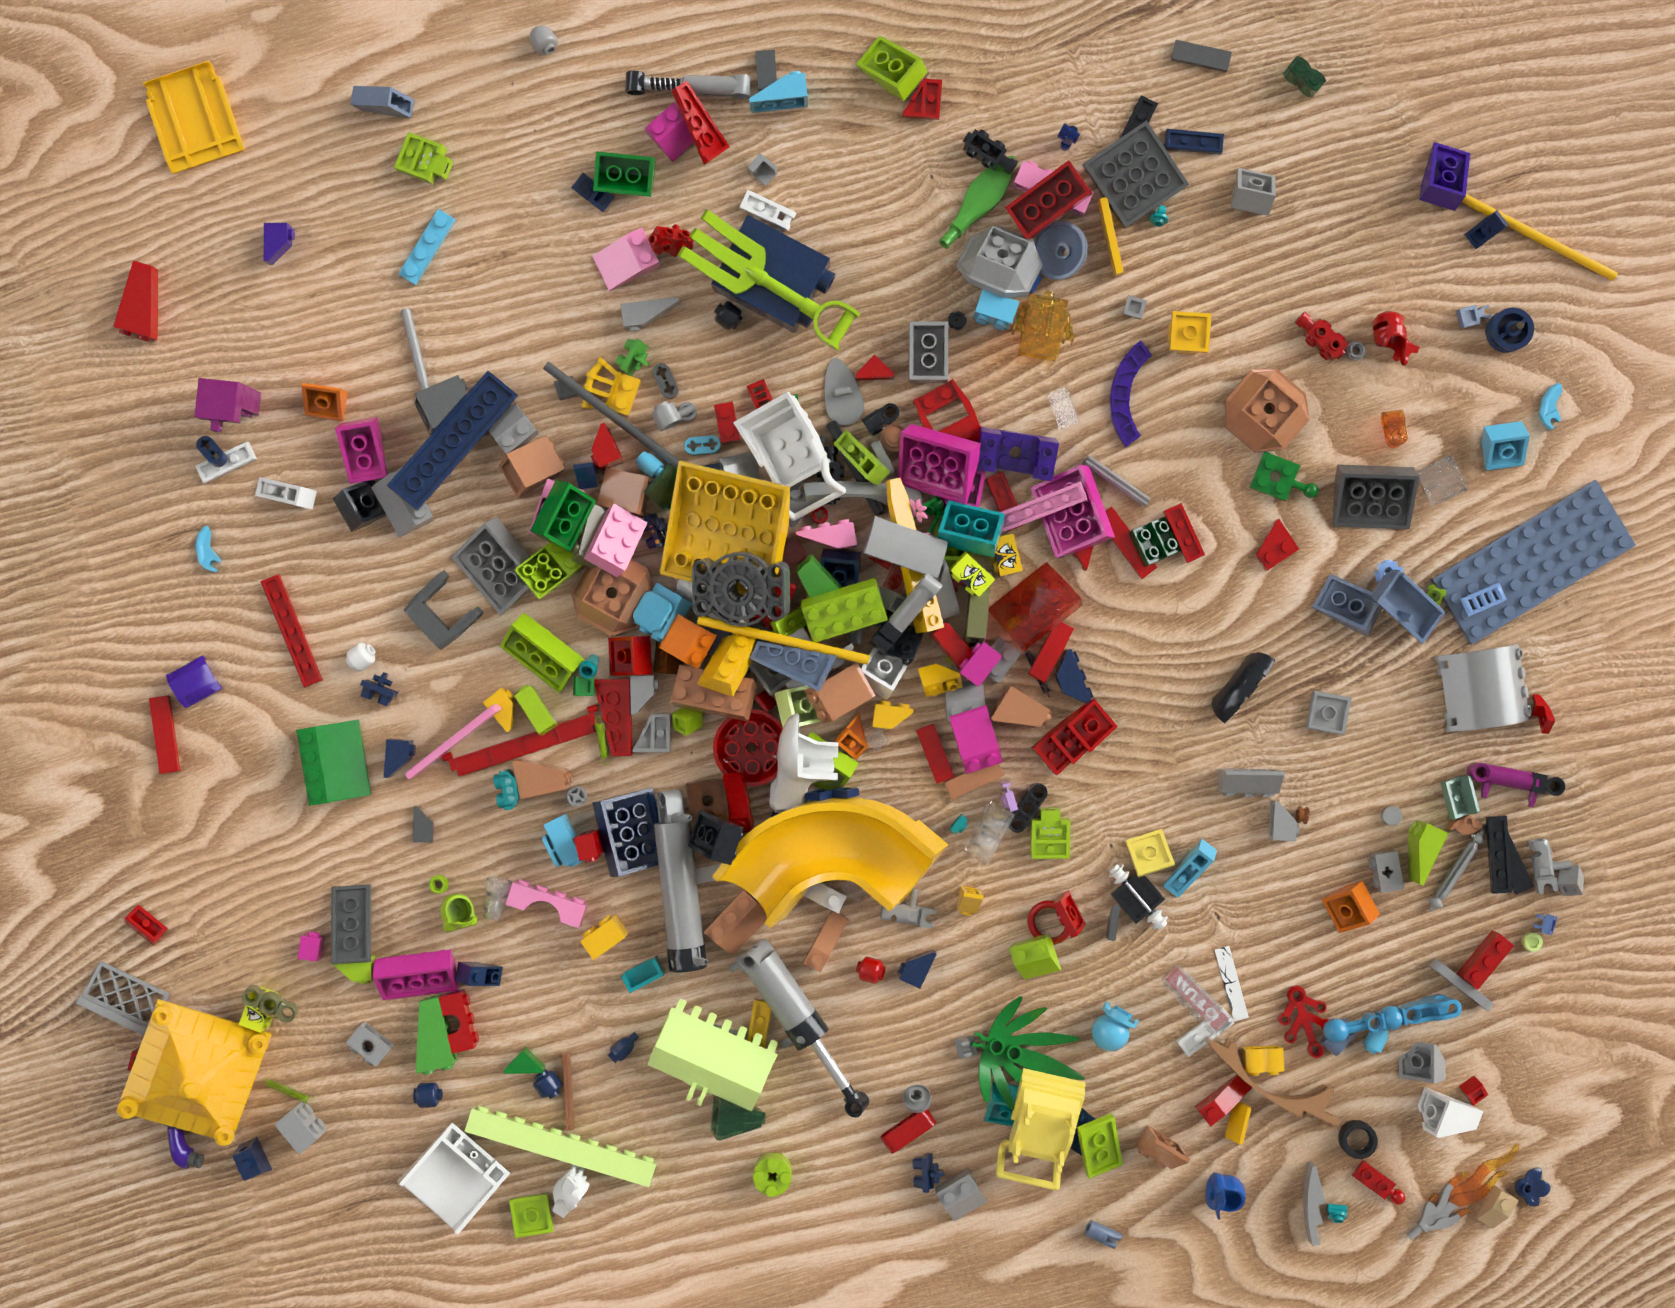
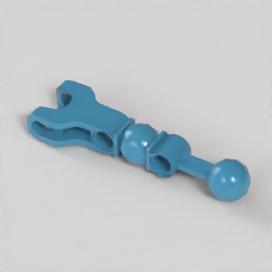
M1435 994L1401 1006H1386L1381 1011H1375V1013L1367 1012L1359 1020L1344 1022L1338 1018L1330 1019L1324 1025L1323 1033L1330 1042L1340 1043L1346 1039L1348 1034L1363 1030L1378 1033L1382 1030H1396L1402 1025L1407 1026V1023L1418 1024L1455 1018L1461 1014L1462 1006L1455 999L1448 998L1442 994ZM1450 1004H1454L1455 1010L1451 1013L1447 1012ZM1412 1010L1411 1017L1407 1018V1012ZM1375 1018V1024L1371 1027L1370 1021Z

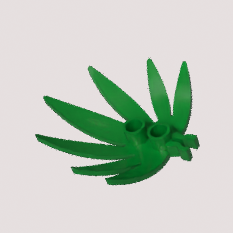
M1022 996L1012 1000L1000 1011L991 1025L988 1037L974 1031L973 1035L978 1036L986 1044L980 1042L970 1043L973 1047L983 1049L978 1069L979 1086L983 1100L985 1102L989 1101L992 1072L996 1088L1011 1110H1014L1013 1100L1000 1066H1003L1018 1084L1020 1083L1022 1070L1015 1066L1014 1062L1033 1071L1075 1080L1085 1079L1084 1076L1051 1057L1019 1047V1045L1048 1046L1079 1041V1037L1058 1033H1027L1011 1036L1013 1032L1027 1026L1047 1010L1046 1007H1041L1028 1011L1007 1024L1017 1011L1023 999Z

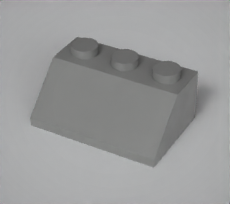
M402 468L388 474L371 487L399 538L434 521L433 515L426 503L419 511H416L387 487V484Z
M1218 768V791L1223 793V796H1235V793H1243L1245 797H1254V793H1262V797H1273L1274 794L1280 793L1284 772L1276 769Z

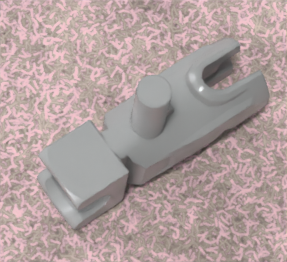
M1548 839L1528 840L1530 850L1536 852L1531 855L1534 872L1533 882L1536 893L1543 894L1544 885L1546 884L1549 885L1551 890L1557 892L1558 884L1557 878L1554 876V870L1571 868L1570 860L1562 862L1553 861L1551 858L1553 852Z
M913 888L909 895V901L906 904H899L890 912L882 906L880 919L890 921L891 917L895 914L896 922L933 928L932 922L926 921L925 917L928 914H935L936 909L927 906H916L918 888Z

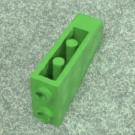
M812 554L797 566V574L810 598L843 588Z
M442 994L423 998L419 1002L416 1074L422 1072L423 1075L435 1072L434 1069L439 1068L442 1071L453 1068V1065L458 1061L456 1053H451L447 1035L451 1032L447 1015H442L438 998Z

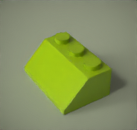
M812 731L808 735L809 738L817 742H827ZM838 749V757H833V773H838V781L822 780L812 784L825 790L844 787L859 763Z

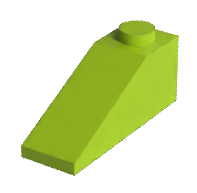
M845 430L833 443L858 471L878 486L890 473L888 468L848 430Z

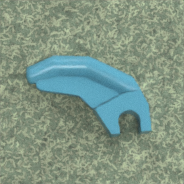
M1560 383L1549 387L1541 399L1539 418L1549 431L1554 428L1551 424V419L1555 420V422L1561 421L1556 402L1562 393V385Z
M204 526L197 534L195 543L197 559L205 569L217 572L218 569L214 568L212 563L213 561L221 562V559L210 546L212 533L209 530L210 528Z

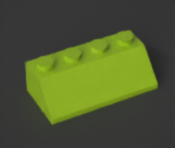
M525 612L510 626L499 646L558 693L564 689L578 671L580 663L585 660Z

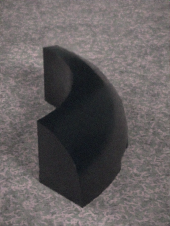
M1260 652L1247 655L1231 679L1212 698V709L1224 724L1240 709L1246 697L1249 698L1258 687L1257 684L1273 666L1274 658Z

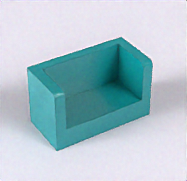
M656 955L623 972L621 978L629 993H632L664 976L666 971Z

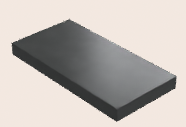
M371 885L331 887V964L371 962Z

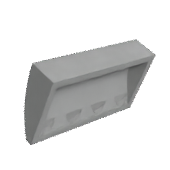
M875 516L862 553L923 575L929 573L932 577L938 578L948 541Z

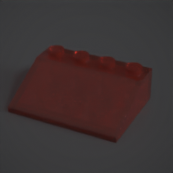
M1046 562L990 606L988 612L1018 648L1025 652L1079 609L1083 603L1074 589Z

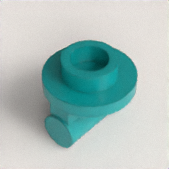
M1327 1203L1328 1219L1332 1220L1333 1223H1343L1347 1219V1205Z

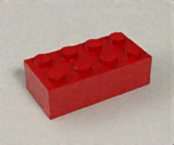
M1068 160L1007 205L1005 209L1025 238L1030 240L1093 193L1073 163Z

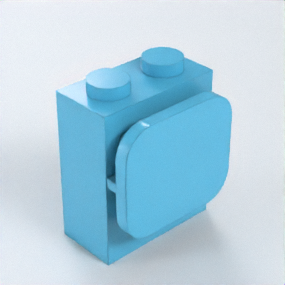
M656 582L652 591L646 592L633 613L634 623L640 626V631L647 635L652 633L651 637L661 643L676 615L679 614L685 617L693 603Z
M567 814L544 824L548 834L544 835L542 840L556 867L562 864L564 867L569 865L571 868L581 863L582 861H579L574 842L577 834Z

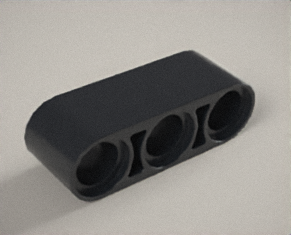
M1033 783L1018 803V810L1013 811L1008 818L1007 825L1013 832L1020 833L1026 828L1047 797L1048 791L1043 784ZM1036 787H1042L1043 793L1039 797H1035L1033 794V790ZM1025 803L1032 804V810L1028 813L1022 810ZM1016 818L1022 822L1019 828L1012 827V821Z

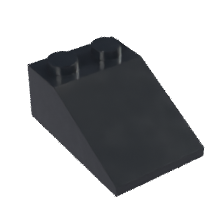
M700 809L688 847L710 860L731 865L737 854L738 843L743 836V827Z

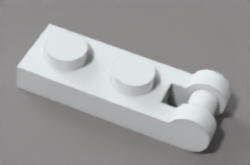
M747 190L740 205L741 210L774 224L785 231H789L790 222L796 216L794 211ZM780 213L785 215L783 221L778 219Z

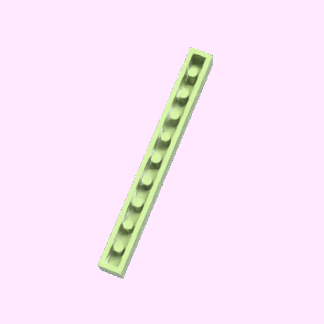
M478 1105L477 1108L471 1109L464 1132L650 1187L657 1164L653 1157L643 1155L641 1158L635 1156L636 1153L630 1150L621 1152L617 1150L616 1146L606 1144V1147L598 1145L599 1141L588 1139L585 1141L580 1139V1135L570 1133L568 1136L562 1134L560 1129L551 1127V1130L545 1129L543 1124L533 1122V1124L525 1123L526 1119L515 1116L512 1119L501 1111H496V1113L489 1112V1108Z

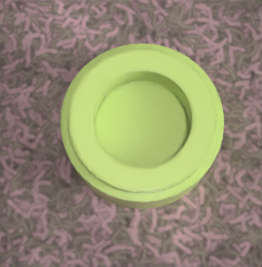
M1527 932L1523 935L1521 944L1524 949L1536 952L1542 947L1543 940L1539 934Z

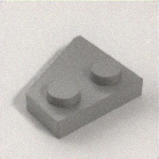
M651 714L633 748V752H670L671 714Z

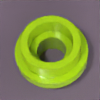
M435 875L429 881V888L435 894H442L448 889V880L443 875ZM437 881L442 882L441 888L436 886Z

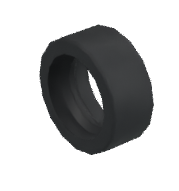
M1361 1120L1349 1121L1339 1131L1338 1141L1340 1147L1347 1155L1354 1159L1370 1157L1378 1146L1376 1132L1371 1126ZM1357 1128L1365 1130L1369 1136L1367 1146L1359 1151L1351 1149L1347 1143L1349 1133Z

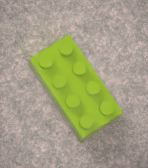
M876 578L801 600V609L813 642H819L888 620L887 611Z

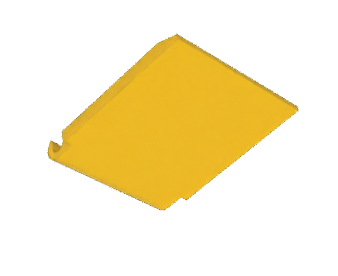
M209 60L143 82V85L147 88L146 94L149 98L146 100L171 174H176L245 150L222 80L219 76L215 75Z

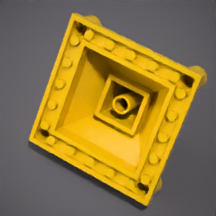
M158 999L116 1112L124 1119L136 1116L214 1138L216 1143L221 1146L231 1144L262 1058L268 1048L272 1032L264 1030L260 1033L240 1026L238 1022Z

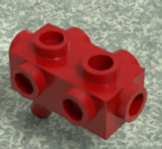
M674 224L672 228L656 226L648 238L653 252L658 255L664 252L677 257L683 246L692 250L694 245L693 240L689 237V231L681 230L677 224Z

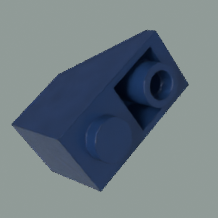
M458 962L455 981L467 986H500L503 967L479 962Z

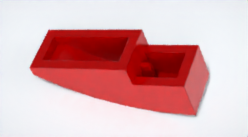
M1057 619L1028 672L1030 676L1043 683L1046 682L1074 628Z

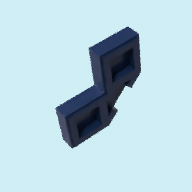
M840 787L834 790H814L805 794V801L851 798L859 795V788Z

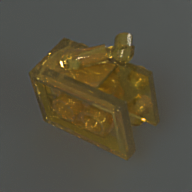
M1043 291V295L1030 293L1026 305L1021 306L1015 315L1011 332L1012 335H1014L1015 331L1021 333L1018 356L1055 362L1056 358L1059 357L1061 342L1064 344L1065 340H1069L1071 342L1070 345L1073 344L1075 335L1073 333L1070 313L1067 312L1068 300L1054 298L1055 293L1050 291Z

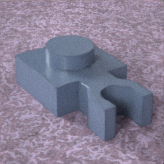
M1477 305L1456 310L1460 329L1480 324V319L1492 317L1491 314H1484V309L1488 308L1489 305L1479 307L1478 309Z

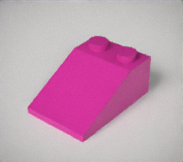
M378 417L340 423L335 428L350 484L380 479L388 475Z
M986 705L949 717L966 774L1003 763Z

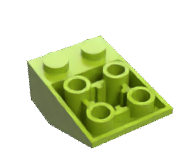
M549 542L515 568L514 571L540 600L580 572L583 564L572 561L574 554Z

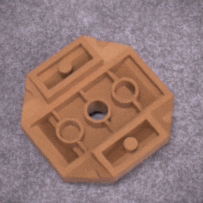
M1277 369L1250 370L1225 399V428L1254 453L1284 450L1310 420L1306 393ZM1265 405L1271 406V414H1267L1264 411Z
M631 559L626 570L618 577L598 566L595 568L584 566L571 590L577 618L610 636L639 629L640 626L634 623L633 613L642 596L646 592L652 591L654 585L649 569ZM610 588L617 590L615 598H609L608 590Z

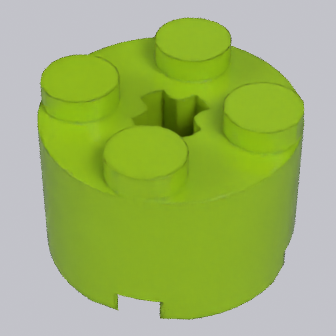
M771 1152L759 1157L753 1172V1181L756 1188L768 1197L778 1196L789 1188L792 1179V1167L788 1158L781 1153ZM769 1172H771L772 1174L776 1172V1176H770Z

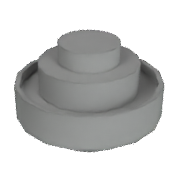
M912 1085L903 1094L905 1107L913 1113L924 1112L931 1105L930 1091L923 1085Z

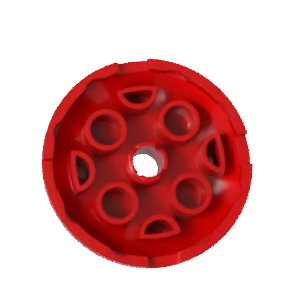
M751 709L749 721L733 718L725 719L719 726L713 741V755L720 771L723 774L742 772L746 786H759L775 779L778 771L777 750L783 729L781 722L773 715L756 709ZM749 742H754L757 745L756 752H748L746 746Z

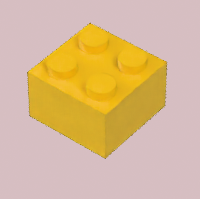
M608 914L600 920L598 927L593 925L582 934L583 938L580 942L593 960L623 940L629 933L617 914L612 917Z

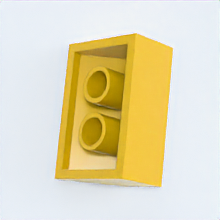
M739 634L722 638L701 675L698 685L733 697L753 661L749 658L756 646V639Z

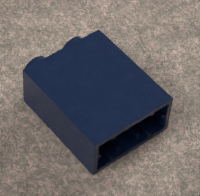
M749 215L746 216L739 232L765 248L766 263L764 271L770 277L804 298L808 297L811 300L814 298L817 290L823 294L828 292L836 273L828 270L830 267L829 257ZM732 243L730 249L750 261L752 257ZM722 262L720 269L739 279L740 275ZM714 280L711 283L713 291L793 333L796 332L799 324L808 328L813 321L812 318L799 311V308L763 286L755 284L746 292L736 295Z

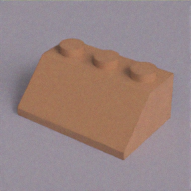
M742 889L710 923L704 933L718 946L734 955L766 921L767 916L761 904L749 892Z

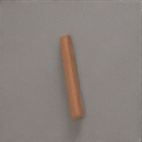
M562 1052L560 1055L562 1056L560 1057L562 1058L560 1060L562 1061L560 1062L562 1063L561 1068H563L561 1069L563 1070L561 1071L563 1073L561 1074L563 1075L561 1076L563 1077L561 1082H563L562 1087H564L562 1088L564 1089L562 1090L564 1092L562 1093L564 1094L562 1098L564 1102L562 1104L565 1106L563 1107L565 1108L563 1109L565 1111L563 1112L565 1113L563 1115L565 1116L563 1117L565 1118L563 1123L566 1125L564 1130L572 1131L575 1125L573 1120L574 1106L572 1103L571 1053Z

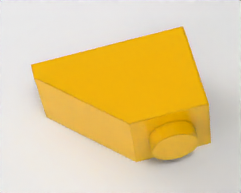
M500 688L485 700L483 704L487 709L498 704L502 710L495 714L494 717L506 732H511L514 726L516 702L513 698L515 696L508 688L506 690Z

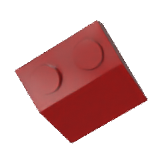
M605 423L600 424L591 449L593 455L590 457L595 467L605 471L606 468H612L625 461L609 427Z
M650 636L608 638L610 676L652 674Z

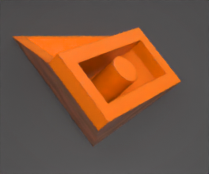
M860 713L852 719L834 740V742H838V746L855 760L868 747Z

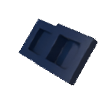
M582 172L571 189L601 212H604L614 199V196L609 192L593 191L594 181Z

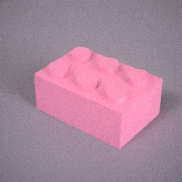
M613 504L605 512L583 559L615 577L620 576L626 570L647 522Z

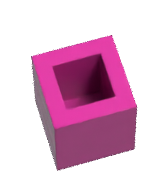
M308 931L301 935L297 959L316 962L322 959L325 936L319 935V932Z

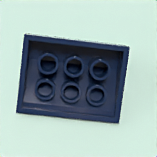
M653 787L592 802L610 877H620L658 865L654 824L659 823V816Z

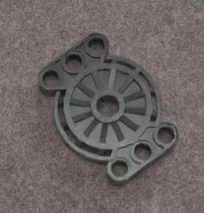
M743 551L727 554L715 562L710 558L696 561L692 566L693 611L700 617L713 612L722 621L739 627L753 625L767 616L771 620L778 621L786 617L790 611L789 566L782 561L769 566L759 556ZM729 557L728 562L722 563L724 559ZM701 564L706 566V572L701 569ZM776 567L780 568L781 576L776 574ZM738 582L745 589H748V592L744 595H741L737 590ZM702 583L706 585L707 591H704L702 589ZM776 587H779L781 589V595H778L776 593ZM702 602L706 604L707 610L702 608ZM776 606L781 609V615L776 612ZM756 615L761 616V617H759L758 619H756V620L753 621V617H754V616H756Z

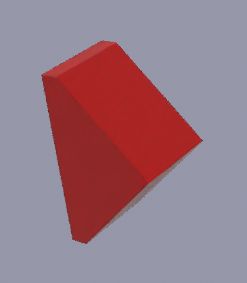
M873 355L856 373L855 380H893L894 372L876 355Z

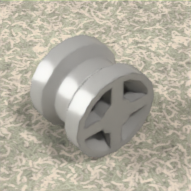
M575 786L567 792V800L573 806H580L585 803L588 797L586 789L581 786Z

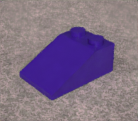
M1434 142L1421 183L1419 200L1456 211L1466 197L1470 153Z

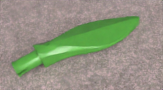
M998 165L995 171L987 168L971 183L957 216L950 224L949 230L939 239V243L943 248L948 249L956 238H960L972 224L999 204L1008 188L1012 173L1009 175L1003 171L1004 168Z

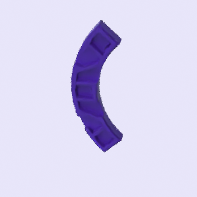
M1141 340L1131 348L1119 364L1110 390L1112 423L1119 440L1125 448L1141 436L1133 422L1129 406L1130 391L1134 377L1145 361L1152 356Z

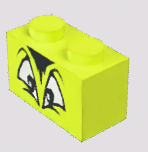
M966 551L950 567L952 571L951 576L958 583L960 581L967 585L965 589L972 596L974 594L980 596L995 581L994 577Z
M260 987L261 989H265V992H274L272 990ZM251 991L249 998L256 999V993ZM272 1000L265 1001L267 1007L272 1008L275 1006ZM245 1005L239 1025L261 1033L270 1027L273 1018L263 1015L258 1007L254 1009L252 1006Z

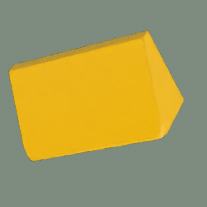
M1238 1102L1232 1108L1225 1133L1227 1139L1239 1145H1242L1244 1142L1251 1113V1107L1247 1103Z

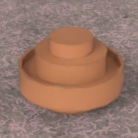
M890 424L881 431L880 442L888 452H899L900 434L904 430L902 426Z

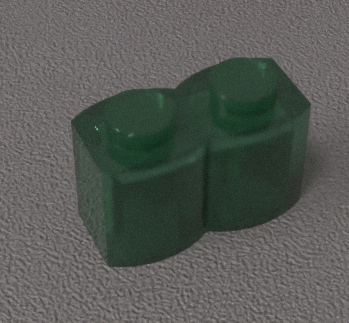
M1296 56L1283 72L1288 82L1297 85L1299 90L1310 98L1326 82L1321 72L1312 69L1310 64L1299 56Z

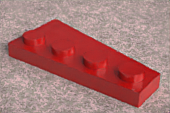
M594 679V686L597 691L596 696L598 703H600L601 715L605 723L611 755L632 756L630 679Z

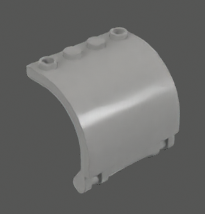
M1519 644L1435 656V662H1438L1439 668L1437 669V675H1442L1447 712L1443 713L1444 719L1447 722V726H1445L1446 732L1506 726L1530 719L1531 707L1527 704L1528 688L1524 684L1526 672L1521 664L1523 652L1519 648Z

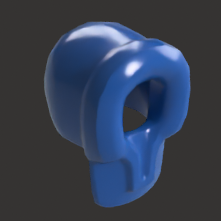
M1213 1172L1206 1184V1204L1210 1209L1215 1210L1217 1219L1220 1220L1221 1210L1234 1212L1243 1207L1246 1199L1244 1185L1235 1176Z

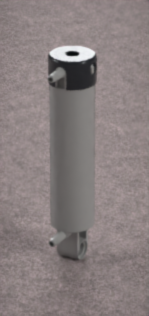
M678 789L661 791L657 794L659 823L654 824L668 947L669 971L673 973L698 971L707 967L708 960L706 959L694 851L688 847L692 834L690 824L692 816L684 814L682 795Z

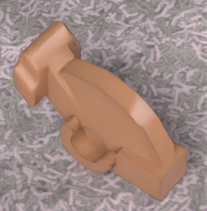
M1470 815L1450 820L1447 823L1448 830L1452 831L1455 829L1464 835H1471L1477 832L1478 829L1481 830L1483 826L1482 823L1474 820Z

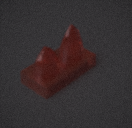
M893 564L882 587L900 594L904 586L902 570L900 566Z

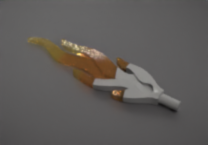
M1516 1143L1505 1156L1483 1162L1464 1183L1457 1185L1468 1176L1466 1171L1450 1179L1443 1187L1439 1198L1435 1193L1428 1198L1423 1207L1421 1217L1417 1221L1418 1225L1407 1233V1236L1413 1240L1423 1231L1426 1233L1431 1230L1448 1228L1464 1215L1470 1213V1209L1463 1208L1449 1215L1453 1210L1478 1202L1487 1196L1501 1177L1507 1175V1171L1502 1170L1494 1173L1483 1185H1481L1482 1181L1491 1171L1511 1162L1518 1152L1519 1144Z

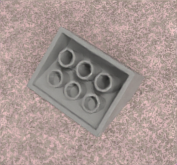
M497 517L485 522L451 557L500 615L504 614L530 591L529 587L514 571L515 568L530 558V556Z

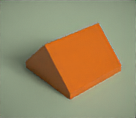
M302 383L305 416L343 421L348 392L341 388Z

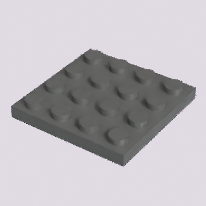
M1147 120L1082 165L1103 198L1106 197L1108 199L1109 207L1124 229L1189 185Z

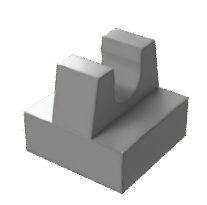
M973 1034L954 1039L959 1059L978 1054L976 1047L970 1045L971 1042L975 1043Z

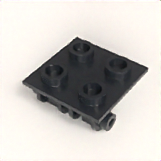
M908 625L903 634L884 655L901 658L902 664L908 666L914 660L925 632L916 633L915 627Z

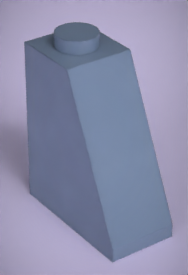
M353 86L350 105L366 112L411 118L414 99L392 87Z

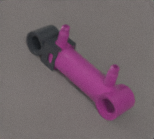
M1473 762L1467 767V775H1470L1472 780L1483 782L1481 798H1487L1490 784L1530 791L1528 807H1534L1538 793L1559 796L1565 791V782L1555 776L1482 762ZM1478 767H1481L1482 774L1478 777L1476 770ZM1554 781L1555 788L1551 791L1550 783Z

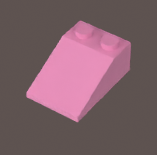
M643 228L623 236L593 255V259L609 291L661 267Z

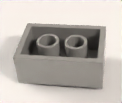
M909 322V383H947L948 322Z

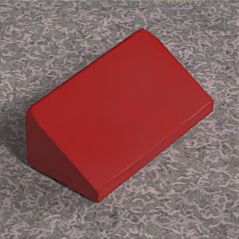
M137 905L124 918V922L153 946L168 930L166 926L140 905Z

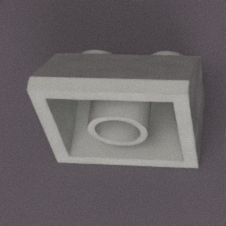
M1238 168L1231 196V208L1269 216L1276 196L1275 176Z
M516 403L508 408L488 430L506 454L525 446L540 433Z
M962 681V688L945 692L946 721H950V716L985 705L983 682L978 687L971 681Z
M968 1168L935 1187L938 1198L954 1221L987 1202Z

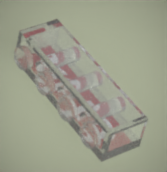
M1178 963L1161 978L1164 982L1162 986L1169 993L1173 991L1178 996L1176 1000L1183 1007L1187 1005L1192 1010L1190 1014L1197 1021L1201 1019L1206 1024L1204 1028L1211 1035L1216 1033L1219 1036L1234 1021Z

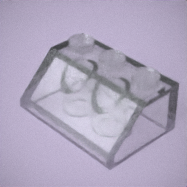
M992 800L990 804L986 803L982 810L984 815L981 821L977 820L973 827L975 832L972 838L968 837L964 844L965 852L987 866L1015 816L1013 812Z

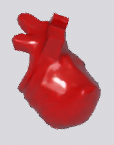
M1385 311L1374 318L1372 326L1376 346L1391 348L1395 351L1392 357L1395 362L1400 360L1403 366L1407 365L1410 354L1418 353L1420 346L1414 345L1407 339L1403 315L1398 312Z

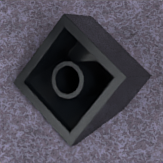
M374 480L364 481L342 489L333 498L351 532L366 527L386 516L371 488L376 484Z

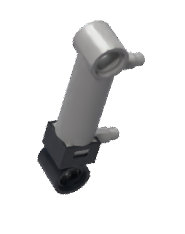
M926 573L902 604L874 634L869 644L884 655L943 585L929 573Z

